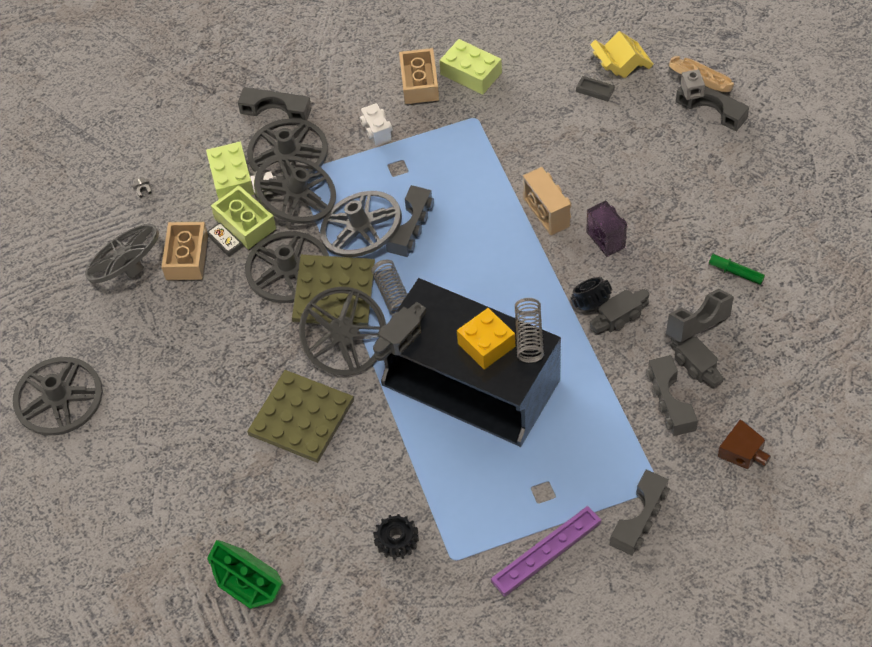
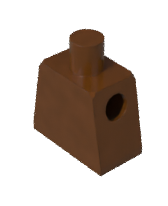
M741 419L719 446L718 451L719 458L745 469H749L754 461L766 466L771 455L762 451L765 439Z

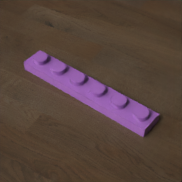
M586 506L493 576L491 583L504 597L598 527L601 524V519L589 506Z

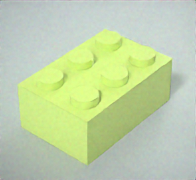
M460 39L439 60L440 75L482 95L502 74L501 58Z
M241 141L206 150L218 200L237 186H241L248 194L254 195Z
M237 186L211 205L214 219L235 235L248 250L276 230L274 216L241 186Z

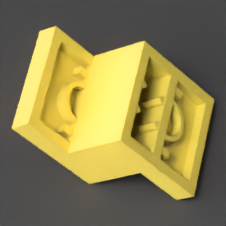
M618 31L605 45L597 40L590 44L594 49V55L601 59V65L607 71L610 69L616 76L620 75L626 78L638 65L648 69L654 65L640 44L621 31Z

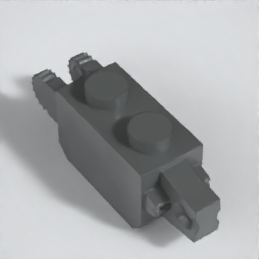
M642 289L633 294L629 290H624L610 298L607 302L600 305L599 315L590 321V328L596 334L605 330L611 333L614 330L621 329L629 321L636 320L641 315V309L649 304V292L647 289Z
M416 302L410 308L403 307L399 312L393 314L391 320L380 328L378 340L373 345L376 360L382 361L391 353L401 355L421 333L420 321L426 314V307Z
M692 336L682 342L676 341L671 337L670 346L675 351L677 363L683 365L692 378H696L700 383L705 381L713 388L723 382V376L716 368L718 358L697 337Z

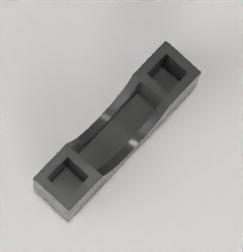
M681 86L677 90L676 103L689 109L698 106L712 107L720 113L722 117L721 124L736 132L748 118L749 106L705 86L704 97L686 100Z
M247 87L243 88L238 100L240 114L257 116L267 109L277 108L285 111L289 118L307 121L312 109L309 96Z
M410 186L405 197V207L412 217L407 223L400 225L393 238L386 243L387 252L408 257L410 251L414 250L415 239L417 236H420L422 224L426 222L428 217L429 208L432 209L434 204L431 190Z
M717 289L706 295L702 305L695 313H691L682 307L671 312L668 316L666 334L676 341L682 342L730 317L734 296L721 289Z
M672 355L649 360L646 375L648 380H652V390L654 396L659 398L658 404L661 413H664L666 416L665 424L667 429H671L673 436L696 431L698 419L692 404L676 400L669 392L670 386L677 381L678 375Z
M647 469L645 470L636 491V495L643 503L644 510L633 519H619L610 536V546L633 556L636 549L640 550L644 541L642 536L645 532L648 533L653 524L651 519L653 515L657 516L661 509L659 503L662 498L666 499L669 494V479Z

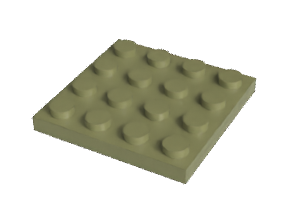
M301 254L292 322H300L301 315L307 304L316 295L330 288L350 287L358 289L371 297L374 278L371 269L375 265V259ZM337 293L326 296L319 300L316 305L335 318H339L348 294ZM355 295L352 296L350 305L345 315L346 317L350 318L356 297ZM359 298L353 324L368 325L370 305ZM312 308L313 311H315L318 315L325 319L329 324L331 323L332 320L322 314L316 308ZM310 313L308 314L306 323L320 324Z
M284 370L247 433L249 436L318 463L351 407L354 396Z

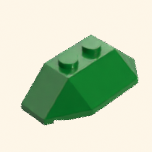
M220 540L215 541L207 560L211 564L217 586L250 609L274 602L283 585L278 572L245 549Z

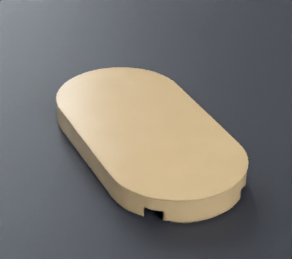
M674 56L670 60V68L680 74L699 69L705 86L721 92H730L733 89L734 82L728 76L690 58L682 60L680 56Z

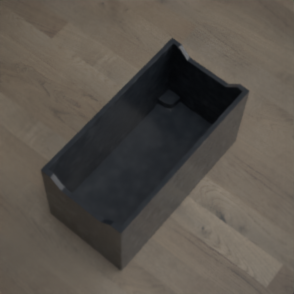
M418 278L396 312H399L403 307L408 309L416 302L426 307V314L420 321L421 333L401 355L391 353L384 359L385 370L381 379L382 386L521 447L560 382L561 337L542 329L543 358L536 362H523L517 357L516 322L514 317ZM489 308L515 333V347L489 367L483 369L458 344L457 330ZM526 328L525 330H533L536 328ZM525 332V333H526V334H533V333H536V332ZM531 335V336H525V337H527V338H532V337H536V336ZM524 350V351H522V352L535 353V352H538V350H534V351H526V350ZM541 352L534 355L520 354L526 357H535L540 355Z

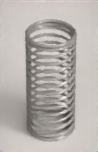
M387 259L375 263L371 272L390 315L393 316L394 313L391 311L396 312L397 310L392 309L399 308V306H395L403 302L407 292L393 261ZM386 263H391V264H392V265H385V266L381 267L380 269H378V270L376 271V273H374L375 270H376L379 266H381V265H383V264H386ZM391 266V268H387V269L381 271L379 274H377V272H378L379 270H381L382 268ZM391 276H394V277L391 278V279H388V280H386V281H383L384 279H387V278H389V277H391ZM392 279H395L393 282H390V283H388V284H385L386 282H389V281H391ZM397 282L395 285L387 287L388 285ZM394 286H397L396 288L387 291L388 289H390V288H392V287H394ZM396 289H399L398 291L389 294L390 292H392V291H394V290H396ZM398 292H401L400 294H398V295H396V296L390 297V296H392L393 294H396V293H398Z
M534 298L520 299L515 303L517 357L523 362H536L544 356L541 303ZM525 301H532V302H536V303H537V304H534V303H525V304H522V305H520L519 307H517L518 304H520V303H522V302H525ZM524 305H535V306L538 307V308H535V307H525V308H522V309H520V310L518 309V308H520L521 306H524ZM530 308H531V309H535V310H533V311H521V310L530 309ZM526 316H534L535 318H528V319H526V318H523V317H526ZM526 320H536L534 322H523ZM526 324H536L534 326H524ZM526 328H536L533 330H525ZM525 332H536V333L526 334ZM531 335L536 336V337H532V338H527V337H525V336H531ZM524 350H526V351L538 350V352H535V353H526V352H522V351H524ZM541 352L540 355L535 357H526L520 354L534 355Z

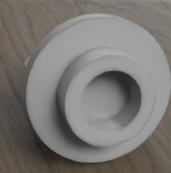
M142 177L134 181L132 187L137 189L139 197L142 196L140 192L142 188L147 189V192L151 193L150 187L147 185L150 183L149 179Z

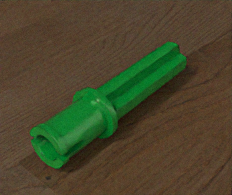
M713 253L708 265L724 270V273L730 272L759 285L764 281V274L735 263L730 258L728 260Z

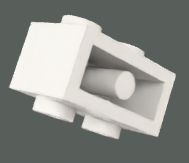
M377 103L362 108V116L359 119L361 125L365 126L367 136L373 141L375 147L392 141L390 132L393 131L390 121H386L384 110L380 109Z

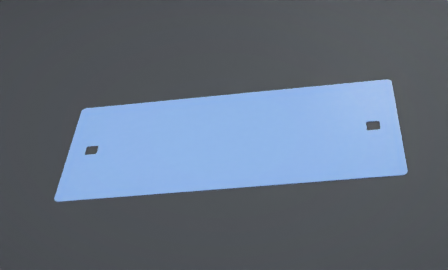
M470 118L323 164L321 168L330 176L335 186L336 200L334 205L344 198L359 192H384L391 195L399 204L402 213L400 225H403L412 217L405 207V197L411 185L431 190L432 198H434L432 209L429 208L427 220L425 223L423 222L421 234L419 237H416L414 250L410 251L408 257L387 252L385 244L372 253L351 258L375 259V263L387 259L393 261L407 294L417 279L421 278L514 318L515 303L523 298H534L541 303L542 329L561 337L560 382L521 447L382 386L381 379L385 370L384 360H377L373 364L449 557L452 560H461L561 525L586 506H589L595 513L637 498V485L645 470L654 471L480 121L476 118ZM403 160L409 172L392 177L387 165ZM326 180L310 188V190L322 198L321 200L328 205L330 189ZM371 196L369 212L393 207L388 200ZM345 205L340 207L334 214L345 213ZM310 207L313 215L320 213L319 211ZM395 217L372 225L380 239L390 230ZM323 219L316 222L319 232ZM328 223L326 228L328 241L333 244L345 227ZM370 230L366 232L373 243L377 242ZM359 233L343 249L356 250L371 244ZM327 249V252H328L329 256L342 257V256H338V255H336V254H333L332 252H330V251ZM391 263L383 264V265L379 266V267L375 270L374 273H376V271H377L378 269H380L381 267H383V266H385V265H392V264H391ZM391 266L382 268L381 270H379V271L377 272V274H379L381 271H383V270H385V269H387V268H391ZM391 276V277H389V278H387V279H384L383 281H386V280H388V279H391V278H393L394 276ZM373 278L371 298L382 310L387 324L392 316ZM392 279L391 281L386 282L385 284L393 282L395 279ZM397 282L392 283L391 285H388L387 287H390V286H392V285H395ZM394 286V287L388 289L387 291L392 290V289L396 288L397 286ZM396 289V290L390 292L389 294L394 293V292L398 291L399 289ZM398 292V293H396V294H393V295L390 296V297L396 296V295L400 294L401 292ZM525 301V302H522V303L518 304L517 307H519L520 305L525 304V303H534V304H537V303H536V302H532V301ZM524 305V306H521V307L518 308V309L520 310V309L525 308V307H535V308H538V307L535 306V305ZM370 307L368 325L380 327L378 318ZM530 308V309H524V310H521V311H533V310H535V309H531V308ZM526 316V317H523V318L528 319V318H535V317H534V316ZM526 320L524 322H534L536 320ZM359 329L360 334H376L379 330ZM378 338L363 339L370 358L374 354L373 345ZM549 482L556 497L542 503H537L531 487Z

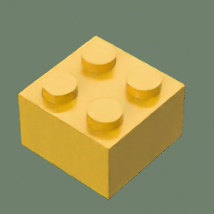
M489 308L457 330L458 344L483 369L489 367L515 347V333Z

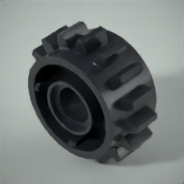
M594 277L578 284L573 289V294L570 298L575 308L579 307L581 310H590L607 302L613 289L608 280H604L602 277Z
M397 514V516L389 515L388 518L381 519L380 525H376V532H373L374 544L378 546L379 553L384 552L386 558L390 556L393 559H396V557L403 559L405 555L412 554V549L417 548L416 542L419 541V535H417L418 528L415 527L413 520H408V516L401 517L400 514ZM394 535H400L399 538H392Z

